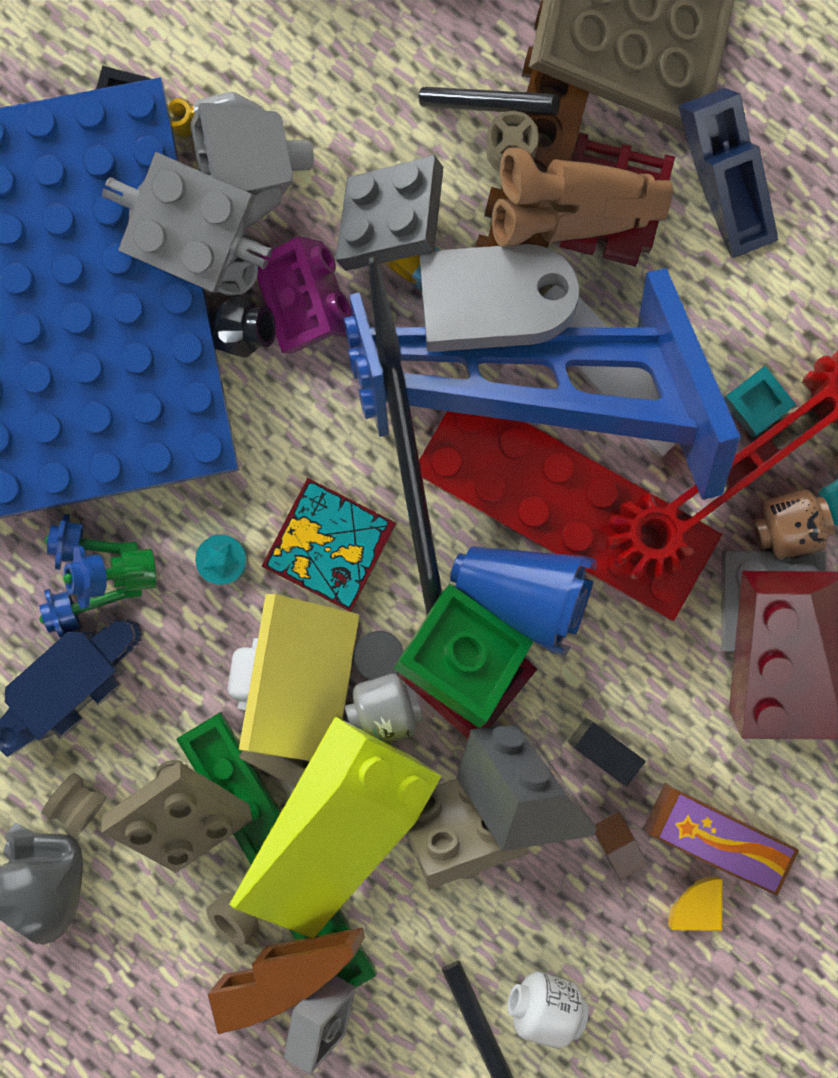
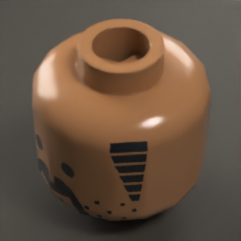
M806 489L766 499L762 503L761 519L753 521L754 531L760 548L762 550L771 548L774 556L782 561H790L823 551L827 545L828 536H832L835 533L832 515L826 500L822 496L816 498L811 491Z

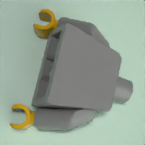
M227 92L198 99L195 101L194 106L191 107L187 101L180 98H175L169 103L168 107L172 115L185 114L182 120L171 122L173 132L179 137L186 138L192 136L198 170L255 195L246 219V228L257 223L280 204L283 194L293 182L292 171L311 170L313 167L314 153L309 140H286L283 120L280 114L266 111L262 106L236 92Z

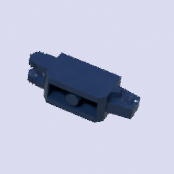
M120 619L119 621L114 620L113 623H109V627H104L97 634L82 631L67 632L5 687L4 702L8 705L9 709L0 718V751L6 757H9L36 740H42L54 734L59 739L63 738L81 723L83 718L78 712L88 703L94 700L99 705L116 692L121 686L116 678L126 670L120 661L135 649V645H139V641H142L141 637L144 634H142L140 624H136L130 619L126 621Z

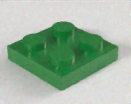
M449 583L393 669L480 728L487 723L532 646L533 641Z

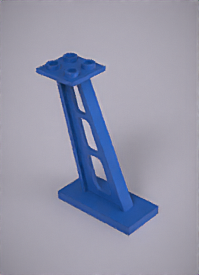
M667 268L646 273L637 328L567 327L553 339L538 344L427 352L425 327H395L400 344L401 361L458 362L465 366L469 377L468 379L404 373L410 406L678 443L702 500L723 495L741 437ZM359 292L349 294L352 316L343 318L350 347L348 349V356L353 377L359 380L361 387L359 389V397L365 419H375L379 437L389 435L386 407L388 402L383 369L378 358L375 327H369ZM482 363L544 365L553 371L558 388L547 389L489 382L481 376L478 365ZM569 366L641 368L652 376L660 399L646 400L585 393L576 389L571 384L566 368Z

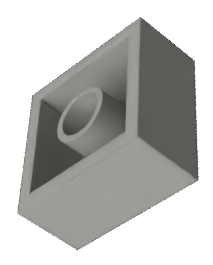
M335 976L309 998L302 1000L293 1009L284 1059L309 1074L314 1072L346 1035L356 989L355 986Z

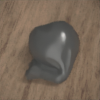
M15 823L4 837L7 842L3 854L9 859V862L0 866V920L33 943L48 944L56 941L66 932L77 912L83 873L81 847L76 839L70 835L35 833Z

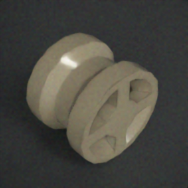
M508 111L495 117L489 125L486 145L487 160L492 168L499 173L502 155L508 148H523L530 153L533 160L535 159L539 134L532 118L522 112Z
M74 772L53 793L43 807L41 814L49 820L58 819L65 825L66 833L72 838H76L103 806L107 797L100 791L91 792L83 785V778Z

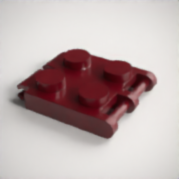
M579 132L571 161L603 165L637 174H650L655 180H670L675 156L665 154L662 159L631 151L632 145L622 143L619 148L588 140L589 134ZM589 150L617 157V162L584 154V151ZM628 161L660 168V172L657 173L627 164ZM649 221L647 226L637 228L634 225L632 229L613 234L564 240L560 242L559 247L593 256L597 241L605 242L603 259L636 267L641 252L650 253L659 221Z

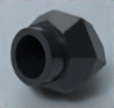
M233 296L216 310L209 312L215 347L220 351L247 358L259 347L271 346L275 339V318L272 311L266 306L259 307L249 298Z

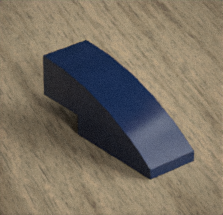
M722 88L678 106L701 186L730 256L736 258L778 241L760 147L750 141L741 93Z

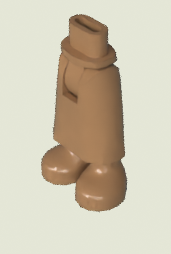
M508 148L502 155L500 180L503 191L509 199H498L494 205L492 212L493 234L498 245L514 247L536 233H541L547 242H556L613 234L632 229L634 225L637 228L646 227L649 221H663L667 218L673 195V185L669 180H655L650 174H637L603 165L557 159L552 160L547 168V172L544 173L538 169L532 156L525 149ZM541 201L540 207L528 205Z

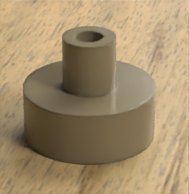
M224 892L207 908L208 919L216 931L232 944L243 946L259 929L258 920L252 915L234 909L230 905L234 895Z

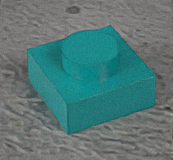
M766 366L762 367L723 397L727 407L752 438L796 406V403Z

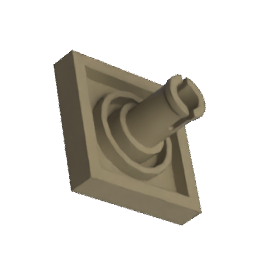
M179 760L162 763L157 768L155 779L101 816L103 834L175 873L252 822L251 809L248 803L189 768L187 764L184 765Z
M457 778L438 784L435 787L417 822L406 833L429 890L460 878H474L485 869L529 854L528 847L506 851L501 850Z

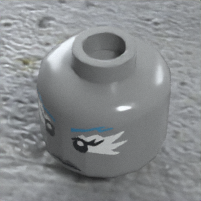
M396 673L357 684L353 689L354 703L345 706L348 721L351 725L389 744L413 736L417 728L416 722L423 720L416 692L404 683Z

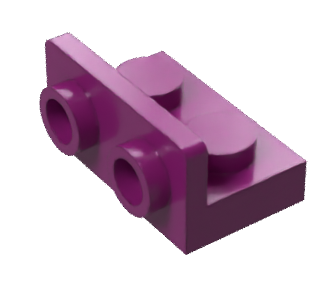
M298 236L272 249L271 258L260 255V257L269 260L265 269L258 266L257 280L266 307L270 308L275 318V334L281 353L293 354L330 336H346L343 318L352 316L351 307L345 295L340 292L334 274L336 270L334 256L322 241Z

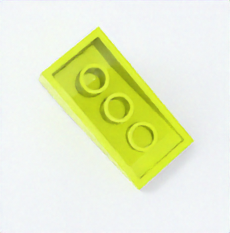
M335 716L232 898L230 905L238 911L314 938L417 822L442 776L407 752L383 742Z

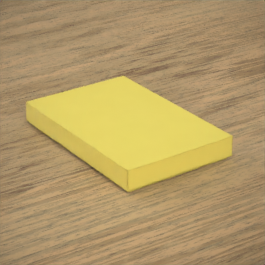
M266 594L239 750L306 761L312 759L335 716L343 720L360 614L278 594Z

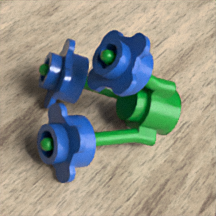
M64 514L59 526L51 525L49 535L44 538V542L47 544V555L56 556L55 569L61 570L62 562H67L64 566L63 578L67 591L52 594L50 589L44 590L47 603L39 605L41 612L40 622L45 624L49 634L57 632L58 636L62 637L67 632L81 628L78 614L125 598L142 597L143 589L156 588V571L152 549L138 550L137 542L114 543L83 539V524L69 522L70 514ZM85 550L119 554L120 556L111 557V568L105 569L103 560L99 555L85 556ZM107 580H112L113 587H122L105 593ZM71 594H77V603H74Z

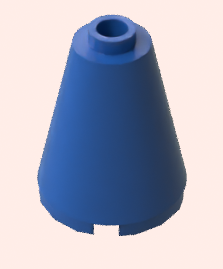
M472 546L466 554L459 553L451 570L450 581L456 583L458 590L530 640L553 654L565 657L571 646L562 644L567 632L574 635L577 634L594 582L585 578L586 568L596 570L597 562L596 559L587 556Z

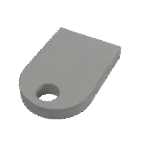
M519 244L514 247L491 246L437 250L419 255L427 352L531 345L546 342L561 334L569 326L576 313L579 297V283L576 273L564 257L549 248L532 244ZM553 284L560 286L566 292V295L558 300H548L542 297L538 290L545 285Z

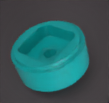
M214 535L201 543L196 553L195 562L199 574L206 581L217 585H229L242 577L247 568L248 557L244 546L235 538L227 535Z

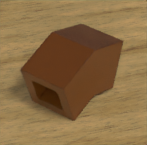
M620 812L595 824L597 829L594 835L620 881L648 866Z

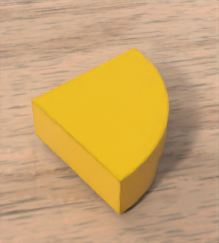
M719 876L705 877L699 879L694 885L684 891L671 908L668 927L671 930L722 931L723 879Z

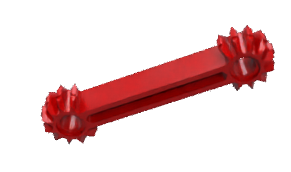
M838 351L832 357L827 355L819 358L814 363V371H809L804 376L801 383L812 392V398L738 452L730 469L726 482V491L722 496L716 498L687 521L679 520L676 516V510L699 493L696 484L664 508L656 507L650 493H644L639 497L638 505L630 500L625 501L620 506L623 516L614 515L608 523L611 529L618 534L610 536L606 540V546L612 549L621 548L622 553L614 559V565L620 567L630 561L632 563L630 577L635 580L640 578L645 570L651 582L662 580L664 570L672 576L676 575L682 570L679 559L687 560L694 554L692 547L682 541L683 533L830 423L838 425ZM814 411L818 414L819 421L817 424L785 448L777 449L772 443L774 436L806 412ZM648 526L659 533L661 538L660 549H651L643 543L640 536L641 527Z

